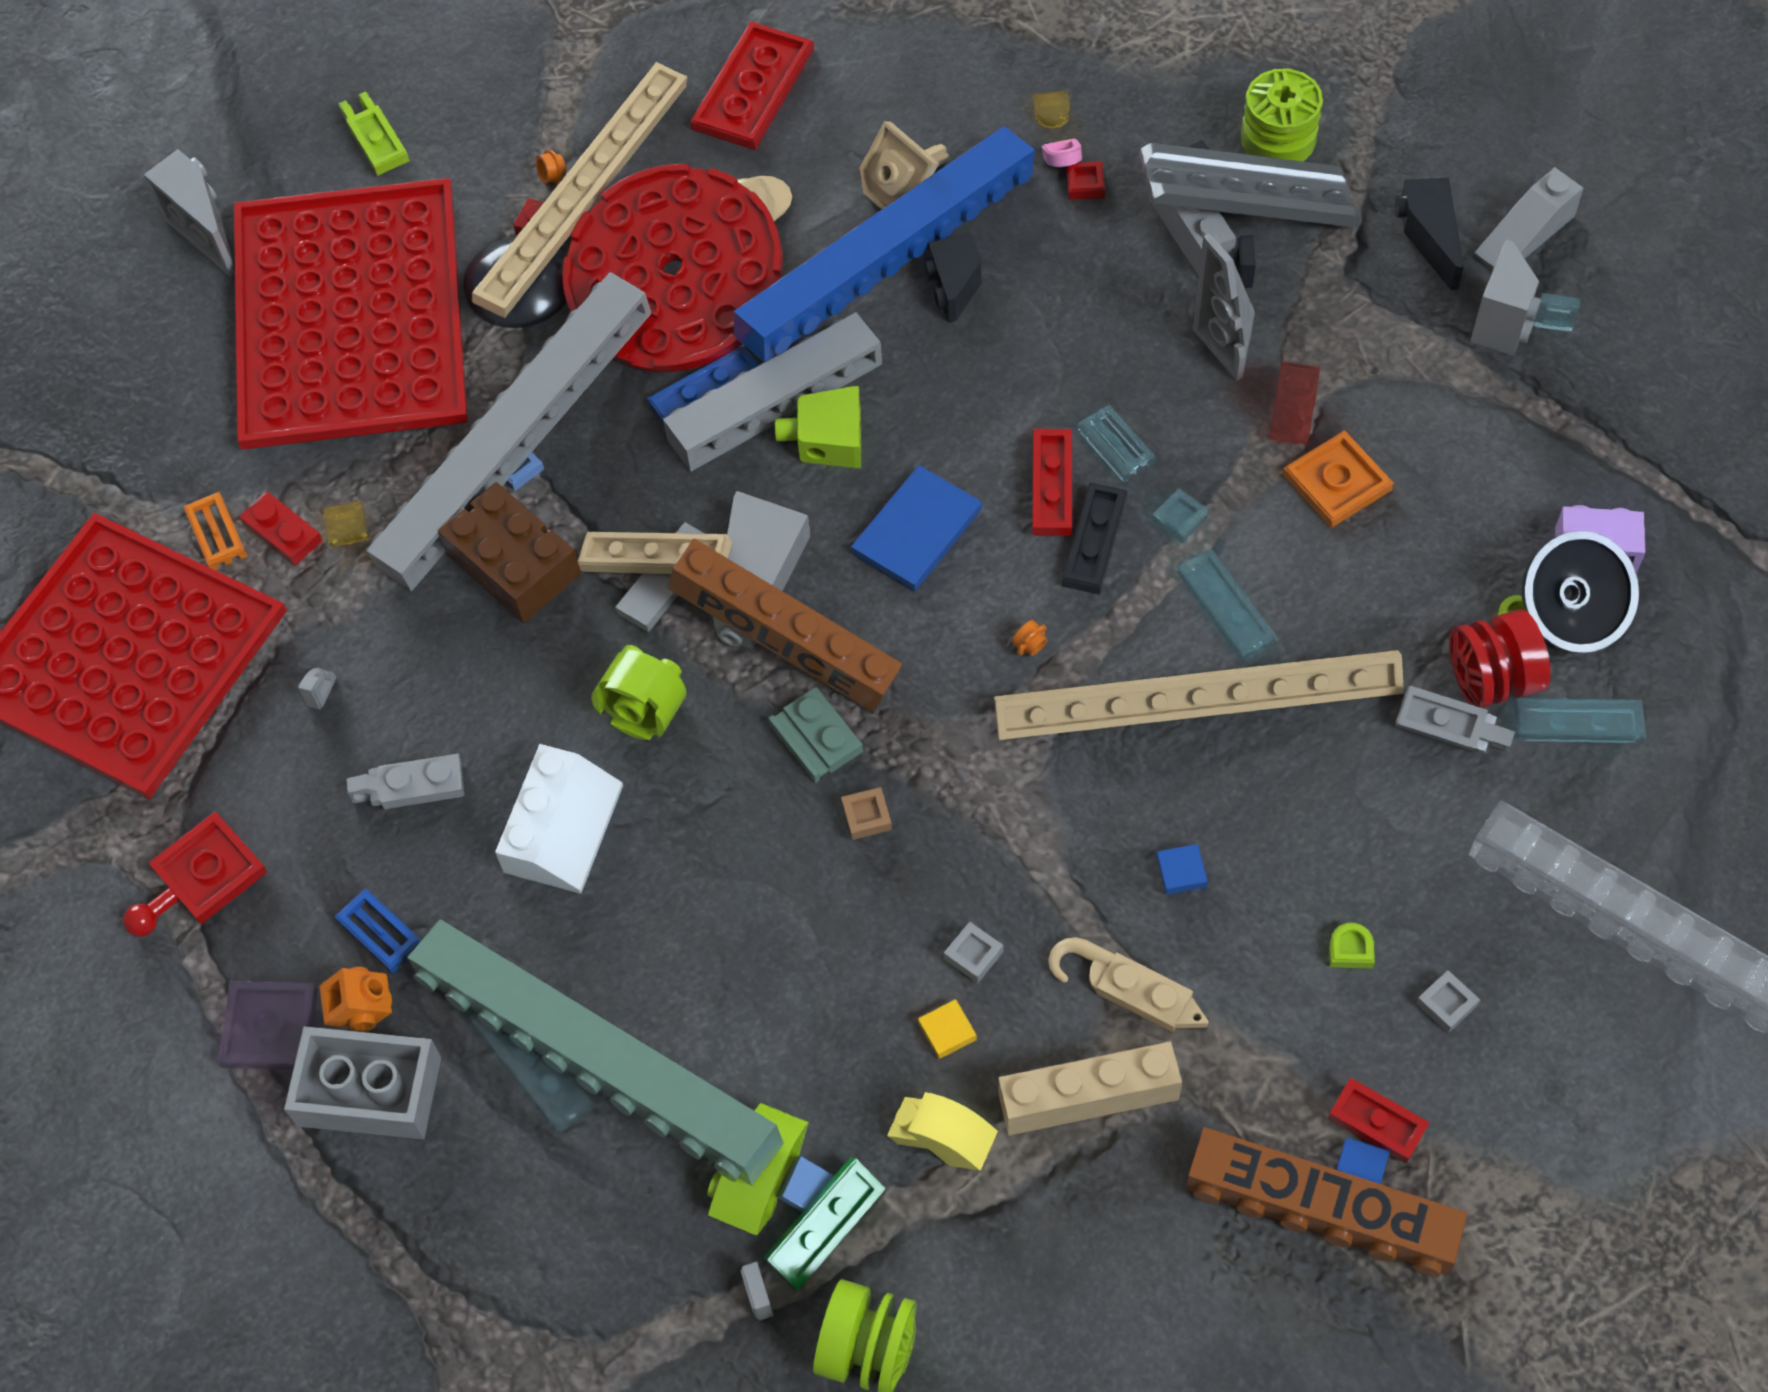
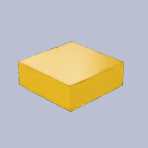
M956 999L918 1018V1024L938 1059L977 1040L975 1031Z

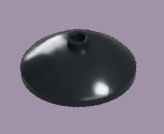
M517 236L506 237L489 244L476 254L465 272L464 292L469 306L484 321L504 328L530 327L551 318L567 302L562 276L563 260L567 255L561 248H559L509 314L503 318L473 303L472 292Z
M1575 531L1553 537L1534 553L1526 567L1522 581L1524 610L1529 612L1537 622L1544 640L1558 649L1575 653L1593 652L1603 649L1614 643L1625 633L1637 610L1639 586L1633 564L1620 546L1601 534ZM1567 586L1572 591L1570 600H1567L1564 596V590Z

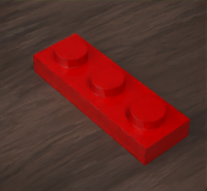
M1033 429L1032 536H1072V429Z

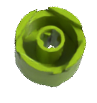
M626 645L616 655L594 689L591 696L592 703L600 715L605 709L613 717L610 724L619 731L641 740H651L654 734H657L659 738L664 734L686 698V688L679 677L682 673L681 668L671 660L662 659L660 661L653 656L643 653L636 646Z

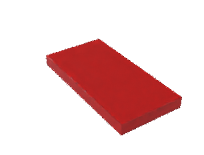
M750 21L691 119V130L756 150L814 50V42Z

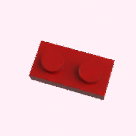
M268 491L239 516L244 526L294 566L323 541L317 530Z
M1351 1077L1328 1116V1120L1375 1147L1390 1151L1389 1155L1405 1164L1408 1163L1430 1123Z

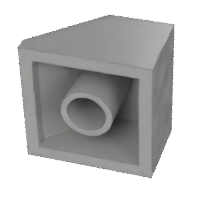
M1505 240L1487 284L1470 342L1514 356L1519 342L1527 344L1541 299L1535 297L1539 280L1515 243L1511 240Z

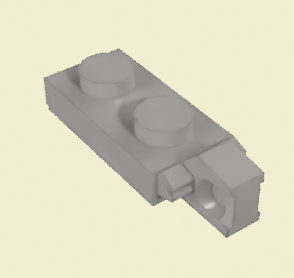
M1409 685L1395 723V727L1474 752L1476 750L1483 753L1486 752L1487 746L1509 751L1515 731L1496 726L1497 717L1488 714L1486 709Z
M459 753L378 766V768L369 769V775L363 774L347 778V791L352 803L371 801L372 806L382 805L384 809L465 796L462 761Z

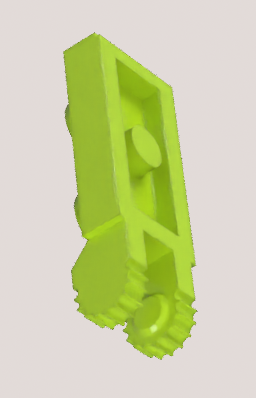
M366 91L358 95L359 102L363 110H365L355 115L351 105L346 100L338 103L349 130L377 176L410 161L405 148L378 105H374Z

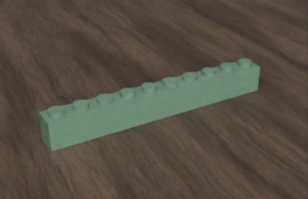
M441 919L407 957L416 972L413 976L414 979L423 988L430 992H434L435 989L440 990L446 994L445 998L462 1012H465L467 1009L472 1010L478 1014L477 1018L493 1032H498L499 1029L510 1034L509 1038L523 1051L530 1053L534 1049L543 1055L542 1059L555 1071L563 1073L567 1070L577 1076L575 1078L576 1081L590 1093L596 1095L598 1091L606 1094L610 1097L609 1100L612 1105L625 1115L630 1116L634 1112L645 1119V1125L655 1134L663 1138L669 1134L679 1140V1146L690 1156L696 1159H700L702 1156L708 1158L715 1163V1169L730 1181L735 1182L739 1178L753 1186L784 1144L777 1125Z

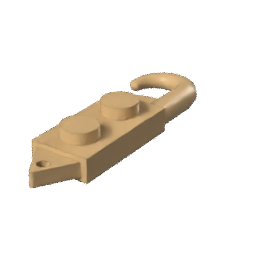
M1078 937L1065 938L1056 943L1050 951L1048 958L1049 969L1054 977L1063 983L1068 981V976L1060 968L1061 957L1067 953H1075L1093 962L1090 967L1089 981L1096 994L1172 1033L1175 1028H1206L1208 1026L1207 1018L1192 998V990L1117 952L1114 954L1086 939ZM1194 1017H1199L1200 1020H1199V1021H1195L1193 1018H1194Z

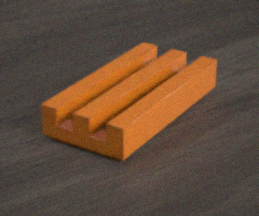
M220 492L183 506L209 568L217 570L219 569L217 565L224 562L226 566L232 564V558L239 556L240 559L248 557ZM213 504L217 505L234 544L233 547L228 549L209 507ZM201 509L220 551L216 554H212L195 514L196 511Z

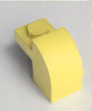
M925 1092L922 1099L904 1098L887 1136L899 1145L929 1149L949 1166L981 1171L998 1131L967 1107L948 1098Z

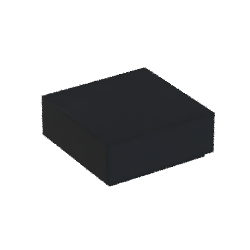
M1240 235V238H1238L1236 268L1244 288H1253L1256 268L1253 235Z

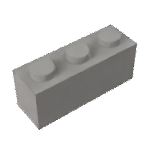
M1149 193V201L1198 276L1203 236L1208 233L1234 259L1236 237L1219 211L1153 204Z

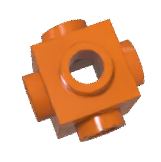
M365 967L342 968L320 985L324 1025L350 1028V1031L367 1032L374 1029L377 1023L392 1013V996L389 992L387 974L370 972Z

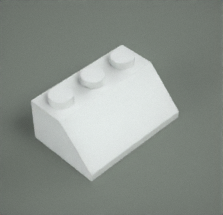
M539 744L495 851L503 872L581 894L623 788V783L579 754Z

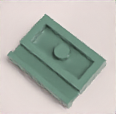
M817 687L784 707L783 712L768 717L770 727L815 783L820 781V777L827 772H834L864 752L863 744Z

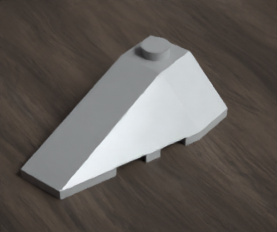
M1208 233L1203 236L1193 330L1232 377L1238 381L1243 378L1255 311L1233 259L1216 239Z

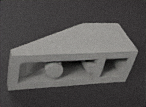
M1554 167L1530 187L1474 252L1473 257L1493 272L1505 240L1508 239L1515 243L1525 259L1575 217L1584 188Z

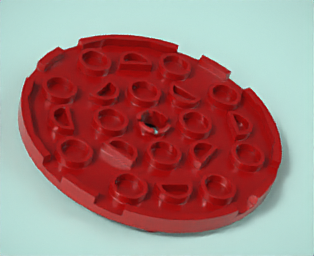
M669 164L642 170L624 178L601 194L602 199L589 213L585 211L577 222L571 234L572 242L567 257H564L563 288L570 312L578 309L589 297L592 288L598 282H602L611 272L645 292L652 313L614 356L613 359L619 363L646 371H683L709 364L742 345L743 343L734 336V311L782 279L783 251L780 236L769 210L758 195L740 184L737 178L711 167L709 170L690 168L689 164ZM677 260L682 265L675 276L663 271L668 262Z

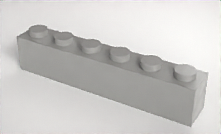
M857 312L846 318L838 319L830 327L814 336L805 337L797 345L782 354H776L758 367L740 373L731 382L718 389L708 391L702 398L686 407L674 410L668 417L663 419L667 441L690 472L772 427L775 425L776 418H788L797 413L798 398L801 395L839 389L882 365L881 342Z

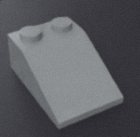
M177 149L144 174L164 220L233 279L235 277V264L222 218L214 201L217 199V195L205 179L208 175L207 171L195 157L189 159Z

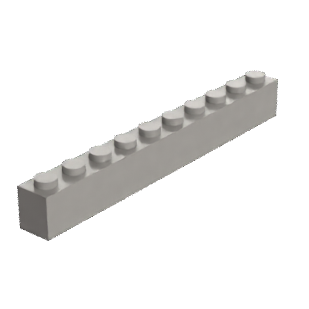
M611 272L602 282H598L592 288L589 297L578 309H574L569 314L566 323L554 336L546 340L540 353L531 363L526 364L521 369L518 378L512 385L497 396L494 405L484 417L475 421L470 429V433L463 441L448 452L445 461L435 473L425 478L420 490L414 497L399 508L396 517L386 529L379 532L373 538L370 547L366 551L377 569L412 592L445 553L438 529L463 508L468 512L472 511L470 503L492 484L497 482L503 486L510 475L519 468L652 314L645 292Z

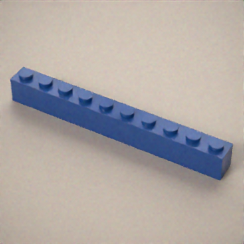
M1003 126L734 311V336L764 363L776 354H782L797 339L805 334L812 333L820 323L832 315L839 314L847 304L857 297L869 293L873 286L887 276L895 275L903 265L913 258L922 256L927 248H929V242L946 239L957 227L966 221L976 218L980 211L993 202H999L1007 192L1017 185L1026 183L1034 171L1035 149Z

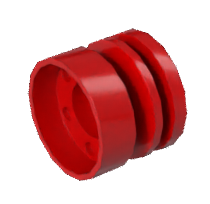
M1519 609L1497 615L1492 618L1490 625L1483 620L1471 623L1470 626L1464 624L1451 630L1449 651L1453 671L1460 690L1470 705L1484 708L1490 706L1492 702L1499 704L1507 701L1509 693L1515 698H1520L1547 690L1551 672L1548 651L1537 622L1526 610Z

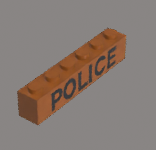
M695 538L692 539L672 570L667 589L873 713L902 666L901 662Z
M1203 1127L1186 1184V1190L1192 1191L1193 1196L1203 1202L1218 1204L1219 1201L1237 1206V1211L1248 1217L1262 1218L1264 1215L1279 1220L1281 1226L1298 1233H1305L1307 1230L1325 1235L1324 1239L1333 1245L1350 1247L1352 1244L1369 1250V1255L1378 1260L1394 1262L1397 1259L1412 1264L1415 1271L1431 1277H1439L1440 1274L1449 1275L1456 1261L1468 1215L1467 1212Z

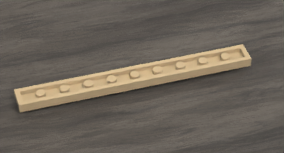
M656 62L475 288L472 292L473 303L503 318L509 314L573 232L585 211L588 212L601 194L686 88L687 76Z
M1396 650L995 696L999 740L1404 694L1402 654Z

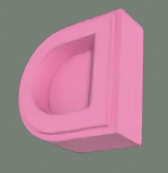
M1069 139L1042 146L1043 159L1050 166H1070L1082 160L1081 145L1077 139Z

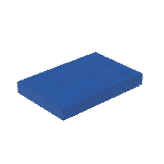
M918 465L851 546V553L916 592L980 513L982 501Z

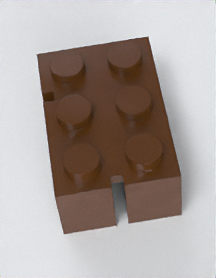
M497 482L470 503L472 511L468 512L463 508L438 529L446 554L522 623H525L581 575L575 550L551 529L547 531L546 525Z

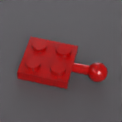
M215 811L149 862L151 868L168 886V889L147 905L135 904L128 908L123 917L124 928L135 937H145L151 934L157 926L158 917L179 900L201 925L264 876L267 870Z

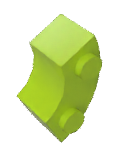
M762 1103L755 1109V1112L777 1125L784 1144L753 1186L739 1178L735 1182L730 1181L717 1171L710 1182L707 1196L713 1198L708 1216L756 1236L773 1216L778 1201L776 1197L794 1158L800 1155L809 1123Z

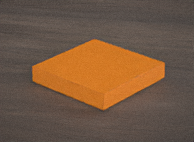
M1345 430L1285 466L1282 473L1285 479L1330 528H1333L1392 491L1394 484Z

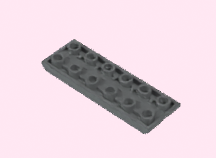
M1150 143L1139 151L1153 204L1322 223L1334 226L1359 228L1361 224L1356 207L1351 199L1345 174L1339 166L1159 143Z

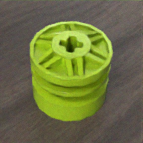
M1273 69L1260 74L1250 83L1246 92L1245 115L1241 130L1242 146L1248 155L1304 162L1312 154L1317 142L1318 123L1321 118L1323 105L1322 91L1314 79L1300 71Z
M841 1279L834 1289L821 1327L814 1358V1375L844 1384L854 1365L861 1366V1389L866 1391L870 1389L878 1371L881 1372L878 1392H894L897 1382L906 1371L916 1336L915 1316L917 1302L904 1298L896 1317H893L895 1296L894 1294L887 1293L880 1302L877 1311L870 1310V1287Z

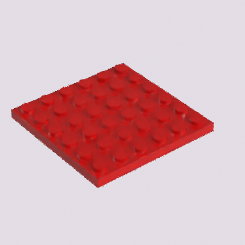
M93 513L0 632V724L150 800L283 618L287 609L284 603L97 513Z

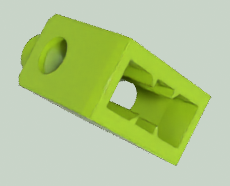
M859 386L801 395L798 398V418L775 419L776 441H798L800 460L804 463L861 468Z

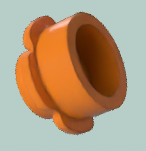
M549 149L545 150L544 154L536 157V170L541 181L544 184L554 182L556 185L559 184L562 176L566 174V165L563 157Z
M1034 620L1025 623L1011 640V643L1018 649L1017 654L1023 656L1026 653L1030 656L1036 655L1048 641V638L1044 636L1047 627L1044 624L1039 626Z

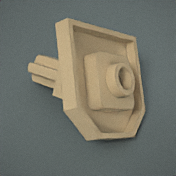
M884 121L860 166L863 193L878 207L884 209L932 176L938 166L947 163L949 155L946 152V147L939 144L923 150L892 122Z

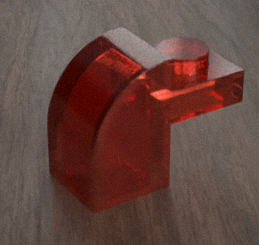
M1281 361L1269 439L1308 445L1320 365Z

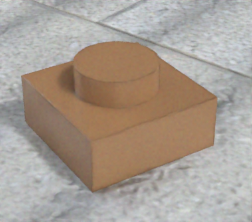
M881 787L841 797L852 840L892 830L891 819Z

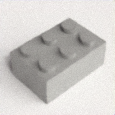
M304 1026L284 1110L297 1127L424 1140L441 1055L432 1039Z

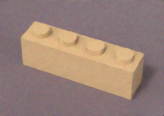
M1170 1041L999 1077V1099L1007 1133L1010 1136L1176 1101L1180 1097L1182 1080Z

